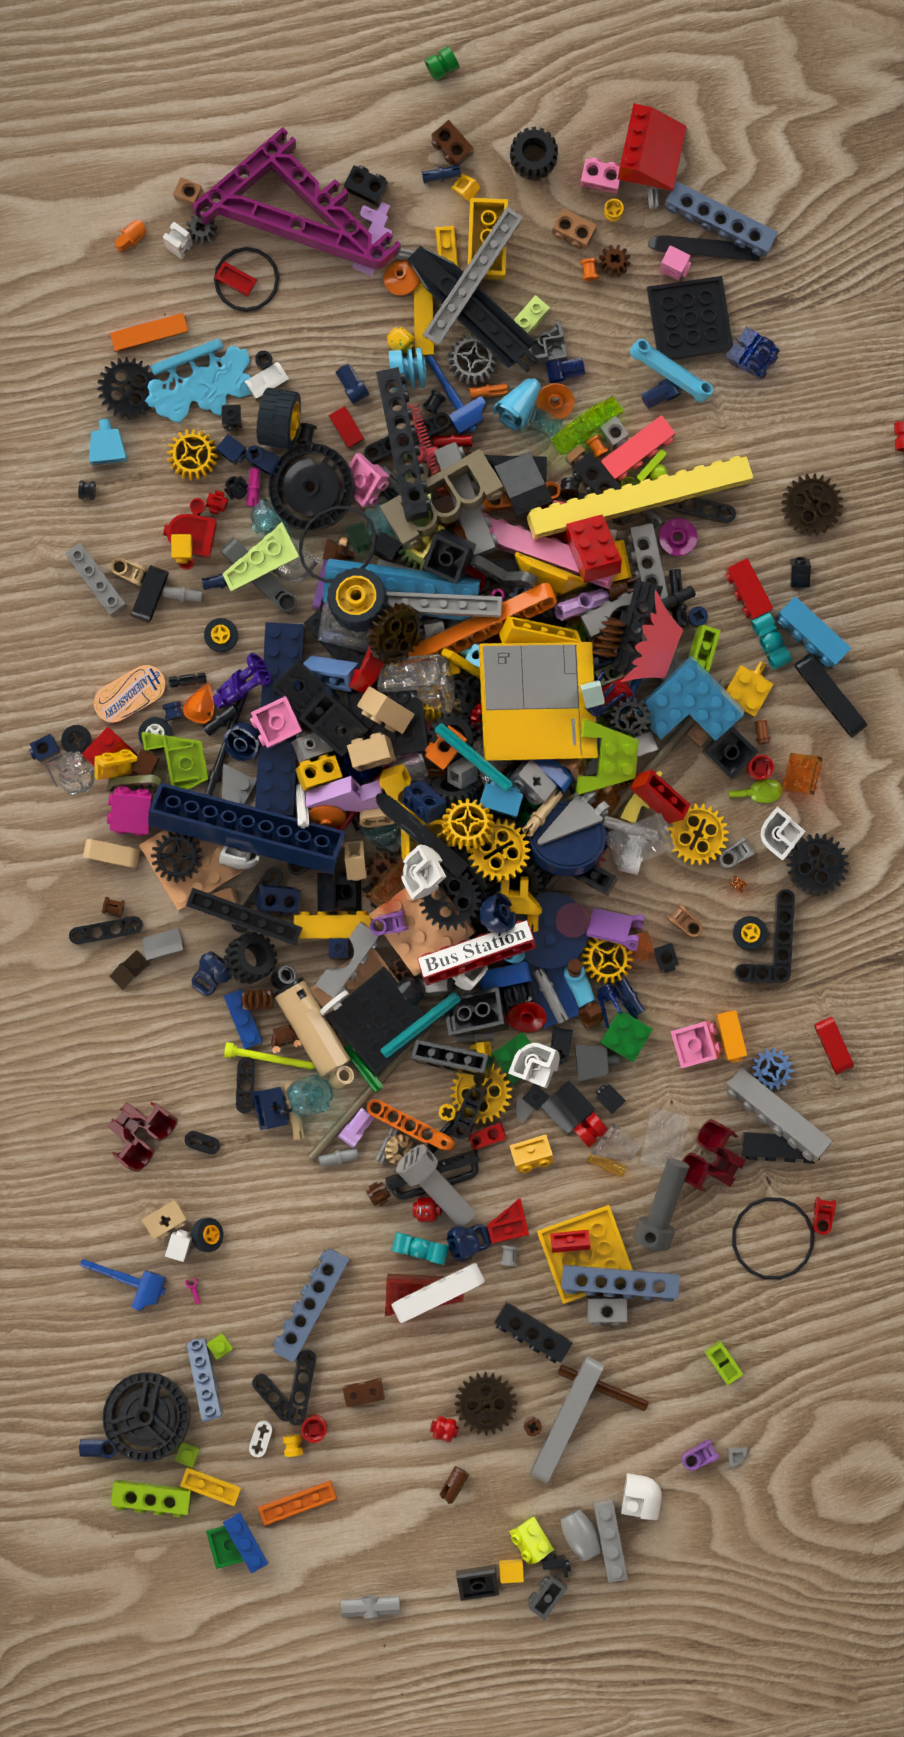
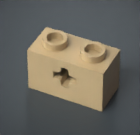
M363 840L344 842L347 880L359 881L366 878Z
M175 1199L143 1218L142 1221L153 1240L157 1237L161 1240L169 1235L168 1230L173 1227L178 1230L186 1225L184 1221L188 1217L178 1200ZM162 1216H164L165 1218L170 1217L171 1220L168 1222L169 1225H167L166 1223L162 1224Z

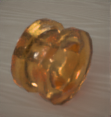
M733 875V880L728 882L741 893L743 892V887L748 885L736 875Z

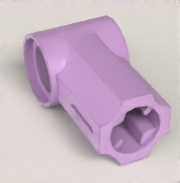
M361 1108L338 1137L354 1148L374 1117Z

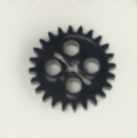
M128 357L125 358L124 362L118 358L117 364L113 361L110 362L111 368L105 366L104 369L107 373H100L103 380H98L97 383L102 386L98 387L97 391L102 392V394L98 398L104 399L101 404L102 406L108 404L107 412L112 409L114 410L113 416L120 413L121 419H123L124 415H127L128 420H130L132 414H134L136 419H138L139 412L145 415V408L147 410L152 409L145 402L149 396L147 386L149 381L158 378H152L153 372L147 371L149 365L142 367V360L137 364L136 358H133L132 362H129ZM117 373H123L126 379L124 381H118L115 375ZM136 377L143 378L144 384L142 386L135 384L134 379ZM114 383L121 387H113L111 384ZM129 384L130 388L134 390L126 392V388L123 387H126V385ZM135 390H144L145 393H140ZM112 392H120L122 398L115 400L112 397ZM133 395L138 396L140 403L133 404L130 397Z
M816 833L813 839L809 834L807 835L808 841L803 837L800 838L802 844L796 843L795 847L797 849L790 851L793 853V856H787L791 863L786 864V866L792 869L787 874L794 875L790 881L797 880L798 882L795 887L797 888L802 885V892L809 889V895H812L814 890H816V894L819 896L821 890H823L826 895L828 894V888L831 891H835L834 884L839 887L841 886L838 881L839 879H846L842 873H848V870L844 869V866L849 865L848 862H844L848 855H842L845 848H838L839 841L835 844L832 843L834 837L826 840V834L819 838V834ZM811 846L818 849L819 853L816 857L811 856L809 853ZM826 849L827 852L820 862L822 868H817L813 878L810 880L809 876L815 868L813 862L818 861L823 850ZM829 855L835 858L833 866H829L826 863V857ZM802 863H806L809 866V872L806 874L800 871ZM819 872H822L826 875V881L824 883H821L817 880V874Z
M443 868L446 878L438 884L439 888L437 889L443 893L442 898L436 900L432 897L431 893L428 896L419 898L424 900V902L419 904V907H425L421 913H428L426 921L433 919L432 926L439 923L440 930L444 925L447 931H449L450 926H453L454 930L457 931V925L460 924L462 928H465V921L471 924L470 917H477L474 911H480L476 904L482 903V900L477 899V897L481 896V892H475L479 885H472L475 879L468 880L469 873H466L464 876L460 875L457 878L451 872L447 873V870ZM452 882H457L460 884V889L452 891L449 885ZM442 884L446 885L450 897H455L453 902L459 912L458 915L454 913L450 902H445L447 895L442 888ZM462 899L469 902L468 907L465 909L458 906V902ZM449 908L451 910L450 916H441V909Z

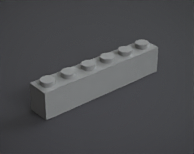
M456 442L434 450L441 471L466 457L462 446L458 447ZM469 471L451 481L459 496L466 500L474 499L477 496L476 493L479 492L476 482H472L469 475L471 474ZM451 494L452 500H453L454 505H455V507H456L457 502L455 501L454 497H453L452 494ZM484 503L473 510L462 508V513L459 517L467 539L477 544L473 554L481 557L498 551L496 545L499 544L495 533L491 534L489 529L492 527L489 517H485L483 510L486 509Z
M743 1068L727 1084L725 1090L729 1097L740 1101L745 1110L756 1114L757 1119L761 1123H767L772 1127V1131L776 1135L783 1136L788 1140L787 1143L792 1148H798L807 1160L816 1163L832 1143L830 1138Z

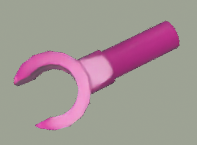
M193 1277L195 1281L193 1286H189V1282L186 1279V1286L191 1289L195 1303L199 1304L200 1299L196 1288L198 1286L197 1279Z

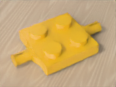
M759 661L755 671L740 665L726 688V691L744 709V713L752 717L756 716L774 685L761 675L767 666Z

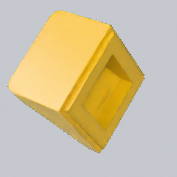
M462 173L451 189L470 202V198L476 195L480 186L476 180Z

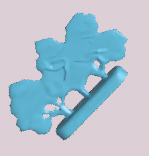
M219 338L153 364L150 368L154 375L166 371L170 375L165 382L159 379L149 381L147 386L149 396L145 402L148 403L149 407H155L157 414L168 417L177 423H180L188 415L189 406L192 401L198 402L200 408L204 410L210 409L212 413L220 416L222 414V405H227V394L237 398L251 395L250 390L245 384V381L251 377L243 373L250 363L247 350H241L232 345L227 349L223 357H216L214 352L223 348V343ZM209 355L210 362L208 367L196 366L194 360ZM220 361L222 366L219 367L216 362ZM190 363L193 370L192 375L187 378L178 376L176 368ZM173 378H174V379H175V382H176V386H175L174 390H170V389H169V385H170V382H171V383L174 382V381H173ZM178 379H181L183 383H178Z

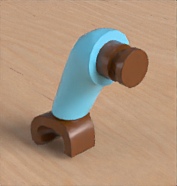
M573 959L564 968V978L579 1008H582L578 1011L581 1023L585 1028H594L600 1025V1022L604 1019L602 1010L597 1002L592 1004L595 998L582 963L577 959Z

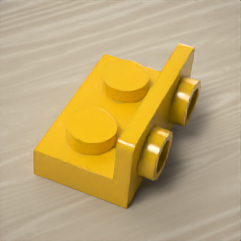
M120 750V752L104 753L100 756H95L94 777L97 780L132 774L133 762H137V756L130 750Z
M547 1135L509 1145L517 1173H527L534 1168L547 1167L554 1162Z

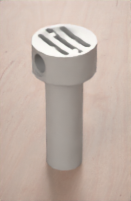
M423 1144L411 1149L398 1163L396 1172L408 1185L415 1186L419 1184L457 1226L466 1225L474 1217L475 1210L436 1169L438 1164L436 1156Z

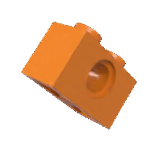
M448 725V728L465 743L467 742L464 736ZM437 734L438 740L435 743L431 742L425 749L427 753L425 758L444 772L459 752L451 745L449 751H440L439 745L446 741Z

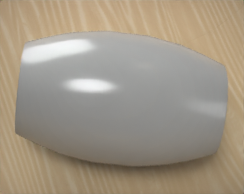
M580 1509L572 1511L560 1519L564 1537L571 1550L579 1559L586 1561L601 1552L597 1531L589 1518Z

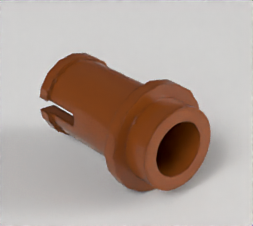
M767 720L755 721L756 741H758V744L770 743L769 739H771V736L768 734Z

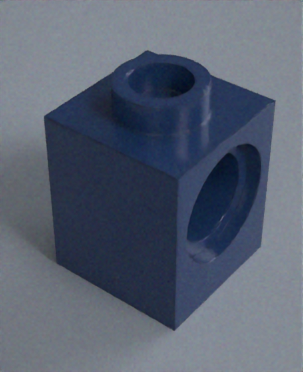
M229 434L216 447L217 452L233 465H236L238 462L242 463L247 456L246 447Z
M51 734L30 743L31 749H29L33 760L37 759L40 763L61 753ZM42 744H47L48 751L45 754L39 753V747Z
M329 938V958H349V939Z

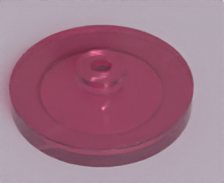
M578 903L565 904L556 914V927L566 937H579L588 930L590 915L587 909Z

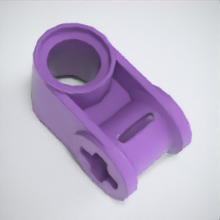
M405 910L377 916L369 925L370 931L374 935H384L408 930L409 927L406 925L404 918ZM376 921L383 923V930L376 927Z
M712 1439L701 1442L682 1455L681 1462L686 1469L696 1470L720 1457L711 1444ZM689 1456H695V1463L691 1466L687 1465L686 1459Z

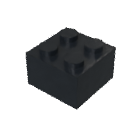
M441 529L433 536L423 569L457 584L465 578L477 544Z

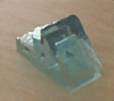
M533 406L526 424L529 430H536L556 439L563 421Z

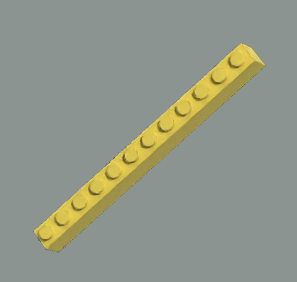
M735 456L727 462H722V460L716 461L707 467L700 465L688 472L681 470L673 476L665 474L653 481L646 479L634 486L627 484L619 490L611 488L599 495L592 493L580 500L573 498L561 505L560 503H553L549 505V508L545 509L541 507L534 508L527 516L532 538L534 540L566 531L567 523L603 514L605 521L749 484L753 479L747 456L742 458Z

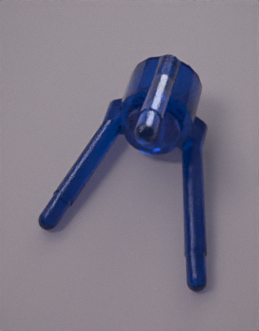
M605 670L601 671L600 675L597 678V681L599 680L601 682ZM614 683L604 692V699L615 687ZM622 692L607 705L604 703L590 708L585 707V709L594 717L602 716L607 709L625 696V692Z
M612 983L597 989L599 992L597 998L600 1002L606 1028L609 1027L604 999L606 1002L612 1001L619 1014H622V1010L615 999L617 997L632 1017L638 1018L634 1016L630 1006L624 1002L623 997L619 994L616 987H613Z

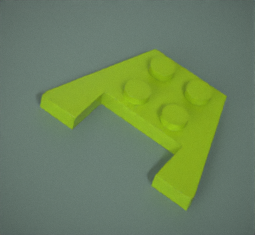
M583 719L581 736L601 739L597 776L577 775L576 793L583 794L634 779L636 776L639 740L588 719Z
M141 732L144 750L165 748L172 786L189 790L208 779L201 740Z

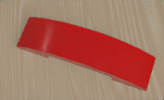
M370 646L360 670L355 669L348 686L362 694L366 692L369 686L373 685L384 663L372 656L373 653L369 651Z

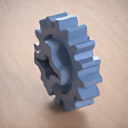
M772 1048L771 1053H769L768 1049H765L764 1055L759 1052L758 1056L760 1058L753 1059L756 1066H751L756 1071L752 1076H757V1080L762 1082L765 1087L768 1085L769 1090H772L773 1086L780 1089V1084L786 1086L785 1080H791L788 1074L794 1071L789 1069V1066L793 1064L792 1062H787L789 1056L783 1057L782 1050L777 1054L775 1048ZM772 1056L778 1057L782 1062H775ZM765 1059L766 1063L764 1067L760 1069V1064ZM770 1063L772 1064V1066L777 1067V1069L774 1070V1075L772 1072H768V1069L770 1068ZM785 1069L784 1075L780 1079L779 1074L781 1070ZM762 1076H769L772 1082L766 1081Z

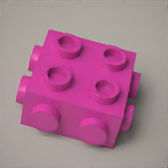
M128 787L115 788L113 794H109L108 806H112L111 812H108L107 824H110V831H114L117 834L128 832L136 836L148 835L150 830L148 814L152 804L153 792H148L146 789L129 790Z

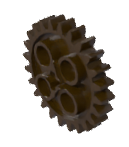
M816 473L813 474L812 478L806 474L805 480L799 476L798 483L794 480L791 482L793 488L790 486L786 487L789 493H783L782 495L787 500L781 501L782 505H786L781 512H787L784 519L790 518L788 526L795 524L794 531L801 528V534L806 530L808 531V536L812 534V531L818 536L820 529L823 533H826V526L832 529L833 524L831 522H838L835 516L840 517L842 515L838 510L844 506L838 503L843 498L837 497L841 491L834 490L836 484L829 485L830 478L825 482L823 481L824 475L817 479ZM805 489L808 491L809 498L806 495V493H804ZM812 489H820L821 496H814ZM795 497H803L804 504H797ZM810 501L812 503H816V506L814 508L812 506H808ZM820 506H828L830 510L829 513H822L820 510ZM815 511L820 516V520L817 519ZM803 514H811L812 521H805L803 519Z
M403 602L401 604L395 603L394 607L388 605V611L382 609L383 615H376L378 620L372 621L375 626L374 628H369L372 634L367 636L371 640L368 645L371 647L369 651L373 653L372 656L387 664L391 662L396 664L397 660L402 662L403 656L408 658V652H414L413 646L419 645L416 642L417 639L422 638L419 633L423 631L420 628L423 622L420 621L422 616L418 614L419 611Z
M486 1371L483 1377L477 1372L476 1379L470 1375L469 1383L465 1380L463 1381L465 1388L458 1387L462 1393L455 1395L456 1398L460 1399V1401L455 1402L456 1406H460L456 1413H462L459 1421L465 1419L466 1421L463 1426L466 1427L470 1424L471 1432L477 1428L478 1435L481 1433V1430H484L486 1436L488 1435V1430H491L493 1434H495V1428L503 1431L502 1424L509 1426L507 1419H514L510 1413H516L517 1411L512 1407L517 1405V1401L512 1400V1398L516 1397V1393L510 1394L513 1386L506 1387L508 1380L501 1382L502 1375L496 1379L494 1372H492L490 1377L487 1376ZM483 1385H489L491 1392L483 1394L480 1388ZM497 1390L499 1393L490 1400V1407L484 1406L479 1414L474 1416L473 1414L483 1405L482 1400L487 1401ZM475 1399L478 1405L475 1408H469L467 1401ZM496 1399H503L505 1405L502 1408H497L494 1405ZM485 1412L490 1413L492 1416L488 1422H484L480 1418Z

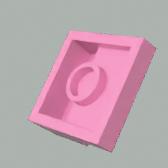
M356 453L349 464L355 479L354 499L362 507H372L380 501L379 494L388 487L390 476L378 464L373 465L361 453ZM341 478L339 483L340 486L343 488V480Z
M287 696L251 712L253 717L250 720L254 728H258L261 733L258 736L263 746L266 745L267 748H271L303 732Z
M710 1020L671 1031L681 1068L721 1057L720 1053L723 1052L722 1045L715 1038L717 1028L714 1023L711 1024Z

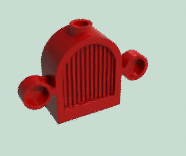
M195 498L190 502V509L193 514H180L173 518L169 525L165 524L163 535L168 537L170 544L171 534L191 535L192 556L210 559L217 520L200 516L205 511V503L202 499ZM194 559L187 560V563L184 564L179 563V566L183 570H190L194 566Z

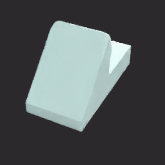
M599 680L580 685L586 708L605 703Z

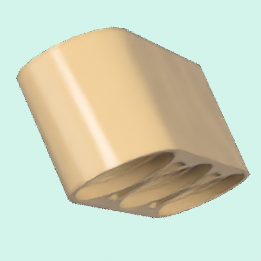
M86 839L82 857L137 869L141 850Z

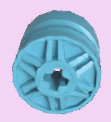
M421 347L416 348L417 357H412L411 349H408L407 358H403L401 350L388 351L390 369L399 367L400 373L405 375V380L410 381L412 389H415V380H419L420 388H425L427 374L425 358L421 352ZM394 387L392 390L398 391V388Z

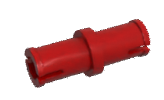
M451 434V436H434V447L437 448L454 442L459 447H472L473 445L472 435L455 436V434Z

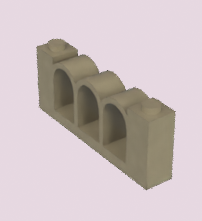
M478 449L426 479L428 492H425L426 499H429L428 494L444 485L447 486L457 502L455 509L451 512L441 513L437 511L430 501L432 508L430 511L433 519L427 526L418 527L412 521L406 522L401 494L381 505L380 509L402 547L406 550L416 547L421 541L420 537L432 535L437 530L439 522L452 523L456 521L462 513V508L466 510L476 509L483 504L485 498L488 502L491 500L495 501L505 492L501 481L481 449ZM468 471L480 488L478 496L471 500L461 498L451 481ZM414 495L410 500L417 501L420 499V496Z

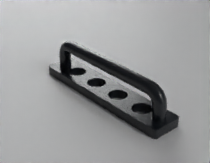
M477 1149L440 1160L436 1169L440 1173H444L470 1164L471 1171L446 1179L451 1185L470 1180L479 1171L478 1162L480 1158ZM399 1174L385 1178L388 1190L391 1189L394 1196L398 1199L405 1200L426 1193L422 1187L401 1192L399 1186L406 1185L407 1182Z

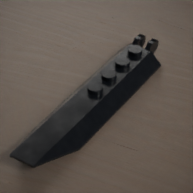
M419 246L407 259L426 290L441 304L444 303L464 273L454 262L422 246ZM478 286L457 320L507 368L517 363L525 372H528L530 370L529 366L520 358L525 354L532 363L536 364L538 362V359L529 351L535 340Z

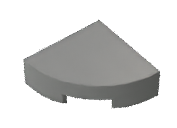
M521 1097L518 1098L515 1107L518 1120L523 1124L534 1111V1108Z
M747 1447L728 1448L729 1468L737 1467L743 1462L747 1456Z

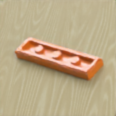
M180 313L114 331L110 335L114 350L118 352L188 333L189 331L184 314Z
M329 1480L259 1506L258 1510L263 1524L266 1526L337 1499L332 1482Z

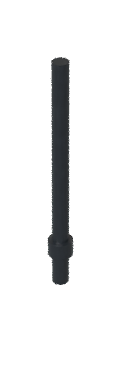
M246 697L236 702L235 706L240 713L230 720L227 731L234 724L238 723ZM222 742L213 771H210L208 776L209 782L205 794L211 796L216 783L220 780V771L227 754L225 742Z

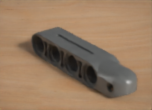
M234 537L220 550L232 564L249 552ZM270 572L252 581L281 611L288 613L296 608L297 602L294 595Z

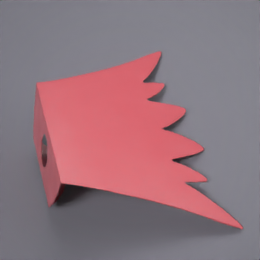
M656 590L655 607L657 615L652 612L650 613L654 625L642 626L647 641L640 642L635 646L642 657L632 662L637 667L629 672L621 682L640 678H665L683 629L670 615Z

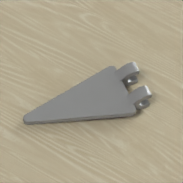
M594 790L585 793L583 796L576 795L538 839V845L542 846L601 823L603 817L609 813L607 811L609 805L603 801L594 809L591 806L596 801L595 796L597 793Z

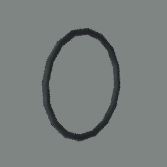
M250 247L233 249L223 256L216 266L214 275L216 292L221 300L235 310L246 312L260 309L269 303L277 292L279 282L277 266L270 256L259 249ZM242 251L256 252L265 257L273 267L275 275L274 288L269 297L261 304L248 308L235 306L227 301L219 289L218 281L215 280V276L222 263L234 253Z

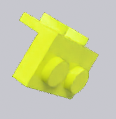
M530 1517L520 1526L509 1531L513 1543L518 1546L522 1558L529 1565L539 1562L554 1550L535 1517Z

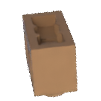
M563 208L553 226L552 233H554L557 239L567 240L571 242L573 247L586 250L596 231L597 225ZM568 223L570 228L563 230L560 224ZM584 231L587 237L579 238L577 233Z

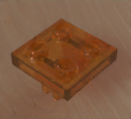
M790 753L782 790L814 795L815 790L818 788L816 785L819 772L822 771L821 764L823 758L815 755Z

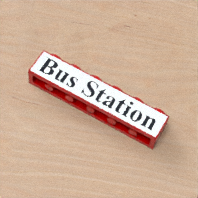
M528 920L517 921L515 927L507 932L483 933L476 938L462 940L456 945L442 947L439 951L425 953L418 957L417 960L424 981L428 986L535 949L537 946Z

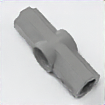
M368 1595L358 1599H342V1617L363 1616V1618H376L380 1615L400 1614L399 1596L379 1597L377 1595Z

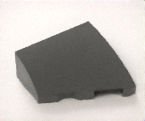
M561 321L556 322V326L550 330L540 333L539 337L533 338L535 342L529 351L538 359V362L534 364L529 360L530 367L567 360Z

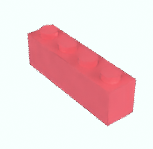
M661 415L605 457L600 464L615 480L622 481L629 475L628 471L632 468L636 470L642 466L645 458L649 457L651 459L659 452L657 449L663 445L667 447L674 441L675 432Z

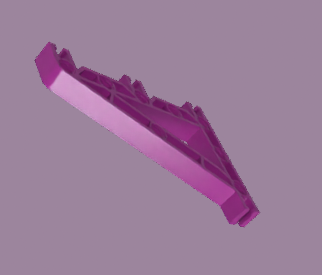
M283 127L192 204L193 214L196 217L201 215L202 223L205 226L215 217L221 215L376 270L383 268L401 251V244L398 241L387 251L383 248L386 244L389 245L393 238L389 232H386L372 244V234L342 206L348 200V191L344 188L340 195L332 198L331 195L339 191L340 183L336 179L322 191H319V182L290 154L296 149V139L292 136L283 146L279 145L282 140L285 141L287 139L288 132ZM269 151H275L276 153H275V154H269L268 152H269ZM272 169L328 226L241 195ZM243 174L248 175L247 178H241L240 176ZM299 176V177H301L302 179H301V180H295L294 178ZM215 198L220 199L219 202H213L212 200ZM325 202L329 205L324 207L320 204ZM205 207H209V210L206 213L201 212L199 214V212L202 209H204ZM297 226V227H300L301 229L298 230V231H295V230H293L292 228ZM351 228L355 231L353 233H349L346 230ZM374 255H380L381 258H380V259H375V258H373L372 256H374Z

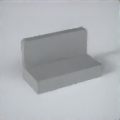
M178 928L142 938L147 961L185 950Z

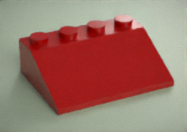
M633 103L617 179L673 191L687 126L653 107Z

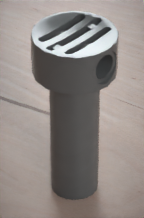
M673 1158L667 1159L649 1214L638 1219L633 1234L634 1240L639 1244L654 1250H669L675 1234V1229L670 1225L689 1170V1165L685 1162Z

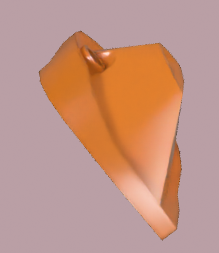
M209 682L191 695L184 704V716L194 723L206 724L214 716L215 707Z

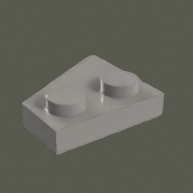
M224 764L222 799L245 805L257 780Z

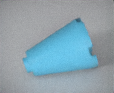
M527 378L498 401L492 408L494 415L498 413L500 416L498 420L514 431L520 429V432L523 431L535 407L538 394L542 389L540 382L534 378Z

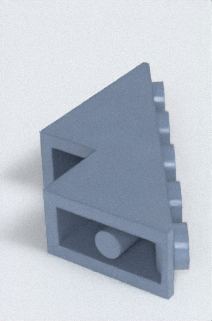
M194 1339L186 1344L203 1423L222 1417L224 1410L218 1393L219 1385L206 1339Z

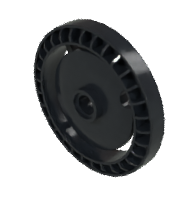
M306 443L289 449L278 459V461L281 459L282 463L280 466L276 465L279 468L277 473H273L276 476L274 477L270 474L268 490L271 504L282 520L297 529L304 530L311 520H303L293 515L284 504L281 491L284 492L287 503L296 512L307 516H316L319 512L331 508L338 498L340 483L335 472L338 468L343 480V491L337 506L352 505L355 494V479L352 469L340 453L326 445ZM310 454L325 456L320 464H315L312 458L300 460L288 470L286 476H283L289 465L302 456ZM329 460L334 462L332 467L328 464ZM314 482L315 490L313 492H309L308 486L310 483ZM334 510L326 513L327 516L323 518L320 516L309 527L308 531L324 530L335 525L347 514L348 510Z
M152 1372L132 1374L120 1381L108 1395L103 1408V1428L108 1441L115 1443V1445L110 1444L122 1456L139 1462L161 1460L175 1452L187 1436L191 1419L189 1402L180 1386L162 1374ZM144 1383L143 1388L133 1391L124 1399L116 1419V1410L124 1394L132 1387ZM150 1383H155V1388H149ZM161 1386L171 1394L177 1406L178 1421L175 1431H173L176 1419L175 1408L169 1397L165 1399L160 1397ZM145 1412H148L150 1414V1419L148 1422H145L143 1420V1415ZM117 1423H119L121 1430H117ZM123 1434L130 1442L138 1446L149 1447L162 1443L163 1446L152 1451H138L126 1444L120 1435ZM171 1435L172 1437L167 1442L165 1439Z

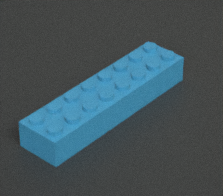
M329 559L325 568V579H335L344 570L360 568L364 563ZM368 564L365 567L366 570L374 572L380 578L386 592L479 596L481 579L465 577L456 584L432 572ZM324 582L323 602L328 603V588L331 583ZM419 614L423 616L465 621L471 617H474Z

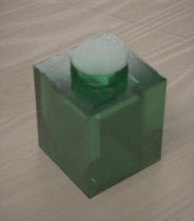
M363 521L345 528L353 552L358 551V553L369 550V546L372 545Z

